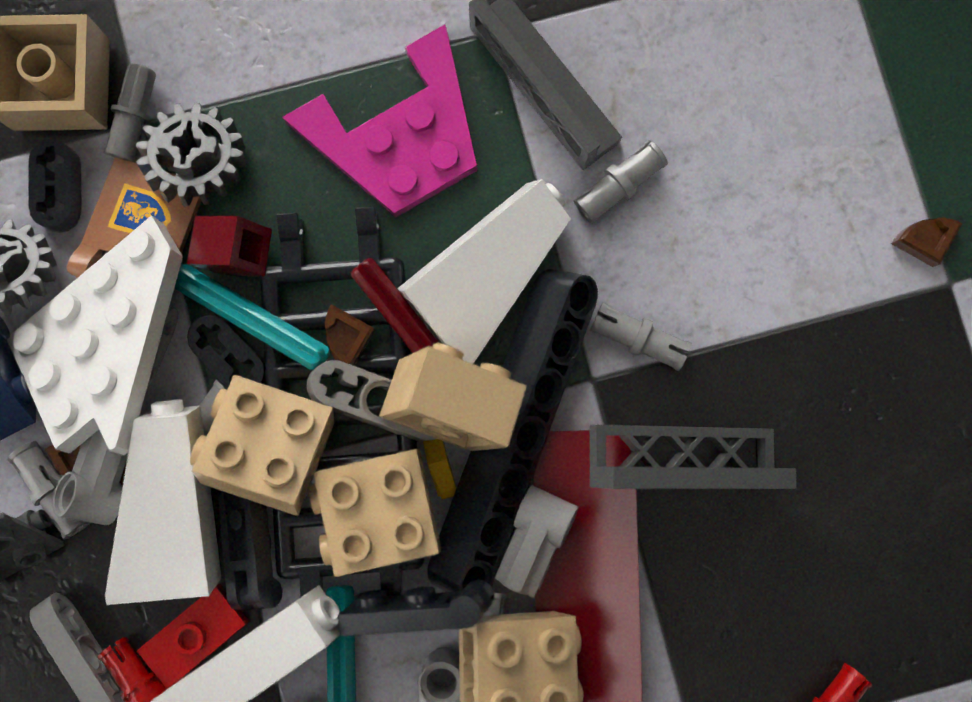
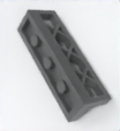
M472 0L469 2L470 29L583 171L620 144L622 136L513 0H496L490 5L485 0Z
M590 425V487L609 489H796V468H775L774 429ZM606 436H619L632 450V453L619 467H606ZM633 436L646 437L639 443ZM659 437H664L677 451L665 467H660L647 452ZM679 437H690V438H689V439L686 441V443L684 444ZM704 438H708L720 452L709 467H704L692 453ZM723 438L733 439L727 444ZM747 438L757 439L758 468H748L735 453ZM639 460H641V462H642L646 467H633V466H634ZM684 460H685V462H686L690 467H679V466H680V465L684 462ZM727 462H729L733 468L723 467Z

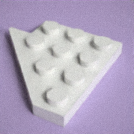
M152 215L10 334V337L7 339L56 450L70 454L100 429L109 451L123 456L129 452L133 422L140 415L183 258L164 223Z

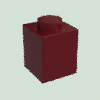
M195 216L187 264L221 275L265 277L272 229L239 216Z

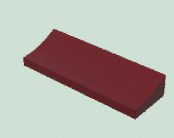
M590 430L549 431L532 477L533 486L579 508L572 527L562 547L556 549L544 581L535 596V612L556 611L576 617V625L581 636V649L577 655V677L582 686L583 702H643L637 489L590 487ZM606 436V467H619L632 453V450L619 436Z

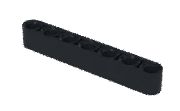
M547 269L537 276L502 366V368L511 372V380L527 386L508 447L470 451L439 534L441 550L438 554L431 555L427 568L428 579L431 584L445 592L462 591L474 580H483L491 587L493 586L495 576L514 529L513 525L517 512L530 486L596 307L598 288L591 276Z

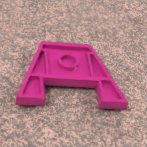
M446 24L405 47L407 56L426 85V88L350 132L346 133L324 94L282 117L289 127L396 218L477 171Z

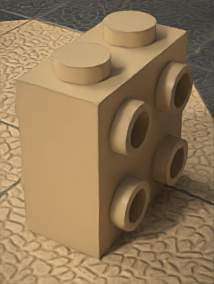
M234 375L228 389H220L215 397L211 410V417L215 419L208 435H201L193 447L190 457V464L193 465L192 472L200 484L298 516L307 495L308 486L314 477L313 472H316L335 423L333 407Z
M420 449L313 472L315 483L308 486L309 499L314 514H322L326 534L319 536L320 552L324 565H332L334 577L430 556L440 552L441 543Z
M556 611L486 615L474 627L459 629L460 702H583L582 686L577 677V655L581 649V636L576 625V617Z

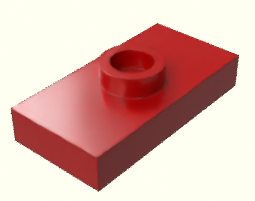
M219 583L209 596L200 597L141 646L137 652L167 690L250 621L242 611H236L230 607L227 593Z

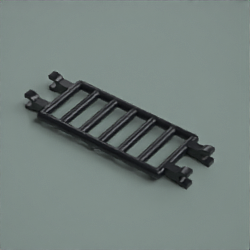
M375 207L355 208L359 260L305 264L304 221L299 219L297 212L277 214L282 266L266 267L265 277L260 276L262 308L301 331L324 330L328 310L295 313L281 312L280 285L353 279L351 271L368 258L376 261L396 288L405 283L404 262L397 257L381 258L379 215L376 214ZM375 306L341 309L369 326L389 325L391 353L361 356L355 367L374 374L392 373L393 376L398 361L411 355L410 349ZM264 343L267 386L286 392L285 381L308 379L312 370L296 361L284 362L283 353ZM328 358V359L326 360V362H327V361H330V360H335V359H334V358ZM333 371V373L326 378L338 377L339 374ZM384 403L367 404V407L371 413L379 416ZM333 411L335 422L333 426L368 424ZM396 434L397 451L321 457L316 471L417 449V441ZM312 507L301 508L298 516L273 508L277 575L285 580L299 579L300 598L318 585L324 592L323 577L334 576L332 565L325 566L322 557L295 559L294 529L324 526L322 514L315 515ZM425 557L347 575L380 573V588L386 591V596L403 595L402 571L421 568Z

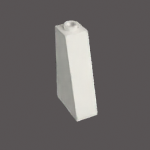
M542 179L526 183L397 288L440 344L451 346L463 352L464 361L472 364L476 361L571 220L563 208L566 205L563 196L552 184H545Z
M180 399L159 401L151 404L150 411L134 419L105 592L106 605L209 596L221 580L211 488L200 484L192 472L193 465L190 464L193 447L197 439L204 435L201 406L183 407V400Z
M318 585L186 675L150 702H248L326 648L340 636L337 617L340 610L333 599L326 596Z

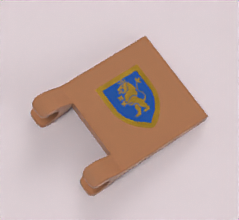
M115 157L82 242L68 261L67 272L78 278L102 258V252L108 253L151 215L164 223L182 254L201 203L200 197H193L189 207L183 206L178 194L173 200L167 202L159 190L152 191L137 163Z

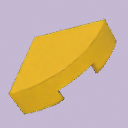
M439 439L423 441L428 468L438 497L441 496L442 500L454 497L457 487L444 441Z

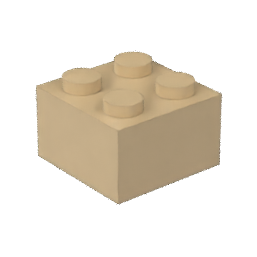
M87 14L0 16L1 123L13 131L107 129L110 39Z
M434 344L433 347H426L398 361L379 417L468 451L508 447L527 386L511 380V372L505 368L488 363H482L480 367L464 361V353L460 350L444 344Z

